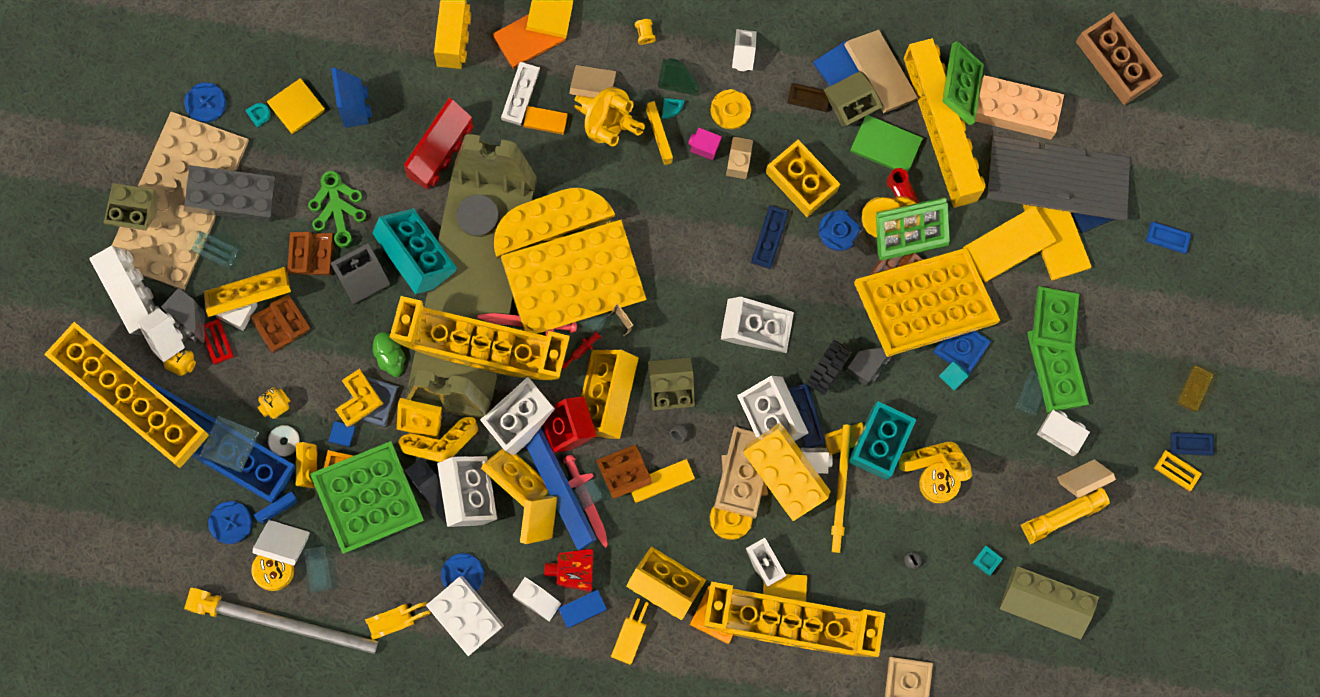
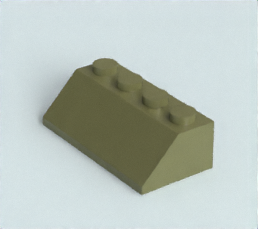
M1017 566L1012 569L999 609L1081 640L1093 618L1099 597Z

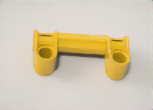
M1100 487L1020 526L1031 545L1047 537L1051 532L1083 516L1089 517L1103 510L1104 507L1110 504L1105 490Z

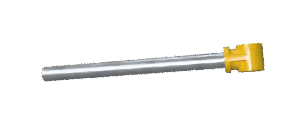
M190 588L184 607L185 610L202 615L209 613L212 617H216L218 613L375 654L378 641L221 601V596L216 595L214 597L211 596L212 593L196 588Z

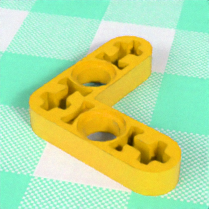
M465 417L459 420L440 440L416 434H406L399 439L401 451L405 454L443 462L453 457L478 432L477 422L473 417Z
M944 442L901 454L898 460L899 469L902 471H913L942 462L953 479L966 481L972 477L971 464L954 442Z

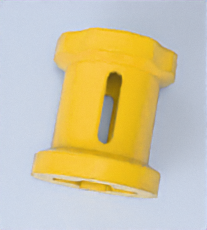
M651 19L635 22V27L638 29L639 34L638 44L640 45L656 41V37L652 32L651 26L653 23Z

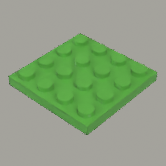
M391 441L310 473L342 554L424 521Z

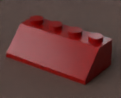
M449 98L404 164L407 178L427 190L431 185L434 187L440 178L438 174L442 168L445 170L449 166L451 155L453 152L457 153L462 145L461 140L465 135L470 134L474 127L472 125V117L453 99Z

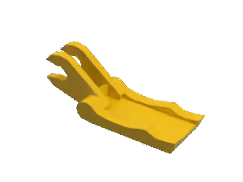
M638 598L630 617L625 619L611 658L629 665L632 664L646 628V624L641 623L649 604L648 602L645 603L639 620L633 619L640 601Z
M422 602L411 608L408 607V604H404L365 619L366 624L369 626L372 640L412 626L414 621L430 615V610L413 617L411 615V612L426 607L428 603Z

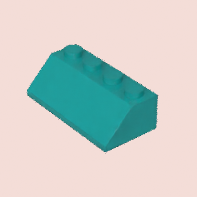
M414 208L378 218L372 234L415 294L433 290L456 272L457 267Z

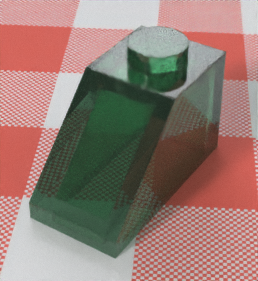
M673 58L663 59L658 88L698 96L699 85L684 63H680L679 60Z

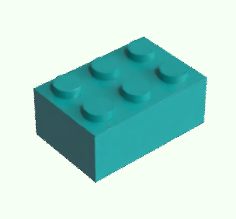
M877 401L869 413L848 463L884 480L889 479L894 472L916 419Z

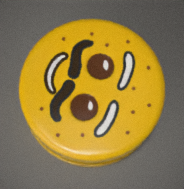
M942 462L928 466L921 474L919 480L922 495L930 502L937 504L946 503L954 498L959 492L961 481L953 479Z
M258 555L252 564V577L263 589L278 591L285 588L291 582L294 575V566Z

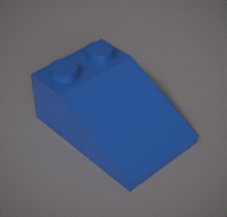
M331 68L337 108L344 128L369 124L368 118L372 117L370 105H366L365 98H369L367 85L363 86L361 79L340 69Z

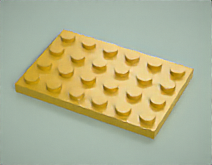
M621 220L501 256L523 330L527 332L542 333L613 311L616 304L623 308L647 300Z
M967 248L862 277L854 282L887 357L996 325L1000 322Z

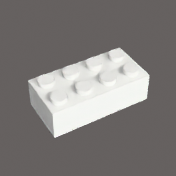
M110 246L89 259L130 334L143 335L137 322L159 307L155 306L152 301L154 297L148 287L145 288L142 282L144 280L143 275L132 264L134 259L128 250L125 251V249Z

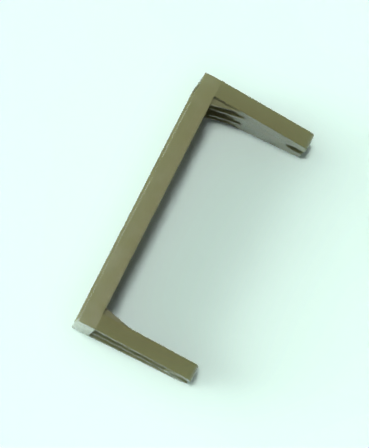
M465 135L454 163L438 240L441 247L457 267V270L436 288L427 292L425 308L484 321L477 318L480 314H511L514 298L501 257L496 258L494 236L499 222L510 210L533 200L537 183L535 173L516 143L501 140V145H491L483 142L479 135ZM475 194L490 198L496 204L499 213L495 229L481 237L465 233L457 220V209L460 203L467 197ZM415 351L405 399L442 407V412L482 419L492 410L499 373L445 361Z

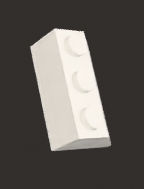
M770 376L738 395L756 438L780 422L794 441L808 434L783 377Z

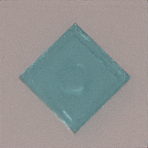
M218 416L200 456L241 473L259 432Z

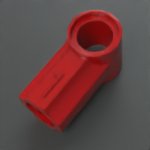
M903 168L892 170L886 182L888 187L892 189L895 197H908L919 203L908 180L907 171ZM893 176H899L902 183H896L893 180Z

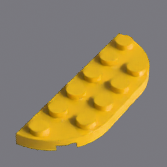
M583 188L564 189L521 204L510 210L497 226L494 236L496 258L615 217V213L602 196Z

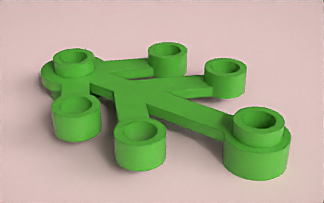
M328 171L322 175L320 180L322 187L315 198L309 201L308 207L312 212H318L321 209V202L328 193L331 200L320 216L313 221L312 226L317 232L323 231L326 221L334 213L337 227L334 240L338 247L347 248L352 243V237L346 231L342 210L353 216L358 223L364 222L367 216L364 210L356 209L341 200L338 196V191L349 196L353 203L361 202L362 194L360 191L353 190L341 183V177L337 172ZM329 179L335 180L333 185H329L327 182ZM355 193L360 195L357 200L352 199V195ZM314 202L319 204L316 209L311 208ZM358 213H363L364 217L362 219H357L356 215ZM317 222H322L323 226L321 228H316L315 224ZM346 237L348 240L346 243H341L340 239Z

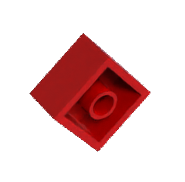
M584 396L566 398L553 405L554 411L543 424L553 453L573 450L597 437Z

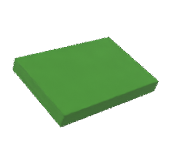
M866 115L850 152L892 170L903 168L908 173L923 138Z
M1038 287L1032 344L1074 351L1080 294Z

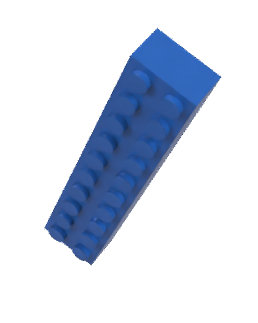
M136 373L209 434L207 439L192 454V458L271 504L280 498L296 473L294 464ZM90 392L87 393V395H89L93 400L104 405Z

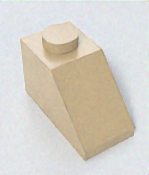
M733 137L726 176L746 179L753 140Z

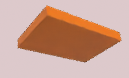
M529 14L492 34L512 69L518 67L520 62L526 63L566 41V39L526 30Z

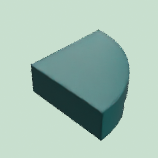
M664 98L662 119L676 116L683 108L684 100Z

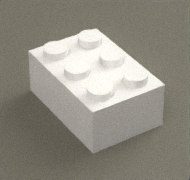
M487 456L451 457L437 463L447 527L484 525L497 520L491 477L481 469L482 465L488 460Z
M463 576L457 578L426 605L468 656L504 627L503 623Z

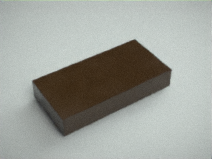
M791 83L787 103L827 112L829 100L824 90Z

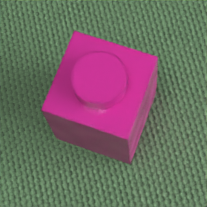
M698 128L697 133H692L688 143L691 145L690 152L714 160L722 136Z

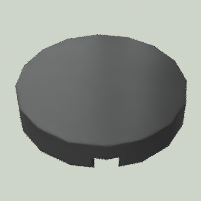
M475 194L467 197L460 203L457 209L459 226L465 233L471 236H484L493 231L498 223L499 213L497 206L490 198L484 195Z

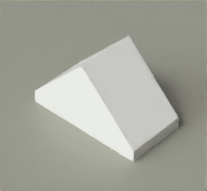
M256 302L215 316L244 331L258 305Z
M765 538L746 548L755 571L767 587L786 576Z

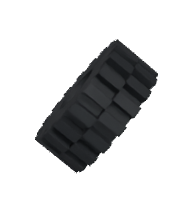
M834 339L806 384L825 395L844 367L852 350Z

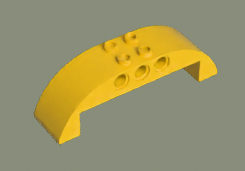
M403 296L400 297L390 333V339L438 359L508 376L529 377L535 380H554L560 378L570 338L568 335L548 331L547 336L425 308L422 301Z
M711 582L704 626L739 637L850 656L879 657L885 613L865 609L859 612L733 589V585Z

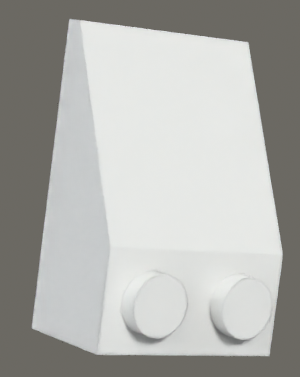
M743 297L730 298L727 301L721 340L787 353L794 312Z
M527 377L480 420L506 452L515 455L530 442L555 408L531 379Z

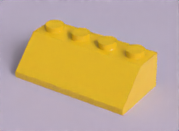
M592 350L581 396L585 398L598 437L607 439H620L639 359L623 350Z

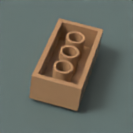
M1114 12L1083 31L1076 41L1123 105H1126L1155 86L1163 76Z

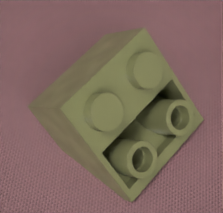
M861 71L824 89L841 126H847L883 107L874 88Z
M112 183L103 223L105 225L147 231L156 215L159 201L158 194L154 189Z
M690 358L648 361L653 410L695 407L693 368Z

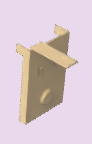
M616 304L611 314L616 312L627 327L628 332L626 334L631 332L633 324L621 307Z

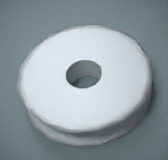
M288 425L274 428L268 436L269 449L278 456L293 454L296 451V443L300 441L298 432ZM284 437L288 439L286 445L280 444V440Z

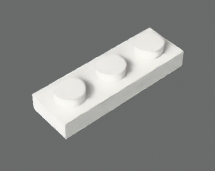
M523 62L519 63L501 120L522 125L540 67Z

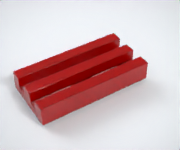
M218 318L204 324L205 343L213 364L217 365L234 358L220 319ZM214 325H217L224 345L228 352V354L224 355L222 347L220 345L217 334L213 327ZM207 328H209L211 331L214 342L220 354L219 358H216L212 345L205 330Z

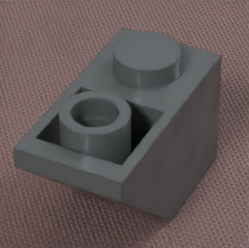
M883 347L859 351L845 372L867 386L869 381L874 383L880 374L877 370L881 365L885 367L892 356L887 357Z

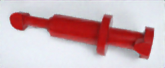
M594 331V334L587 341L583 338V343L572 353L568 361L563 362L562 368L566 369L573 360L581 357L589 348L592 350L593 347L591 345L598 338L601 339L602 337Z

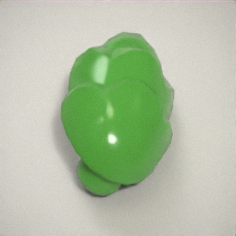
M380 332L373 340V354L377 359L378 366L393 377H399L403 373L406 360L405 353L401 348V344L390 339V333Z

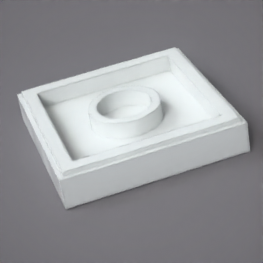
M268 520L253 547V553L295 565L309 538L310 532Z

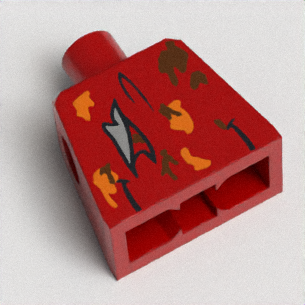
M593 549L559 553L558 563H545L544 576H557V586L592 593Z

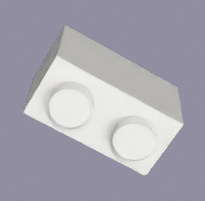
M158 308L137 322L151 350L163 362L185 348L181 341L183 336L173 326L175 320L168 312L165 314Z
M1052 410L1037 435L1071 456H1075L1090 432L1086 430L1083 424L1069 420L1065 413L1059 410Z

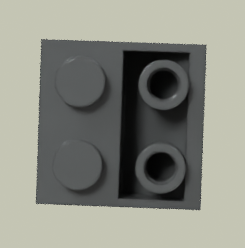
M368 243L331 262L353 305L390 286L380 263Z
M178 288L162 305V308L175 320L173 325L176 328L181 329L193 342L199 340L204 344L205 312L195 300Z

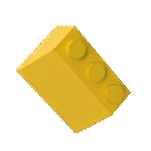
M651 546L635 569L626 587L682 620L706 582V579Z

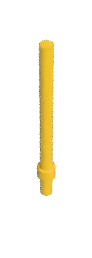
M843 425L835 520L834 526L831 529V535H833L832 552L840 553L841 538L844 536L845 529L843 527L851 425Z

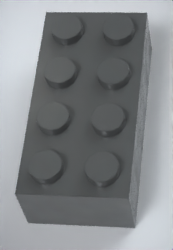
M189 165L184 212L269 222L275 176Z

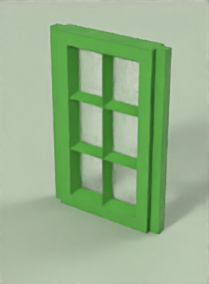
M945 197L876 212L877 247L879 260L881 261L949 245L948 203Z

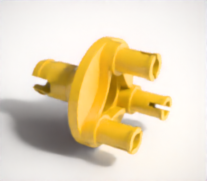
M609 87L601 91L595 98L579 95L575 97L574 100L582 106L575 105L574 107L577 111L586 115L585 130L588 137L593 141L607 143L613 147L619 141L618 134L621 130H629L637 136L643 133V131L637 128L644 129V124L632 119V116L629 115L633 108V102L629 100L627 93L622 89Z

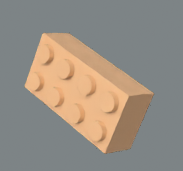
M984 75L981 81L975 121L1051 140L1057 131L1064 94Z

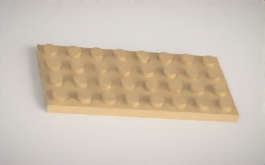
M170 112L138 185L141 188L154 189L158 194L159 201L155 218L147 231L120 227L112 246L125 249V251L128 250L134 259L132 264L135 269H139L144 277L185 291L216 219L215 215L184 212L189 165L236 171L249 140Z

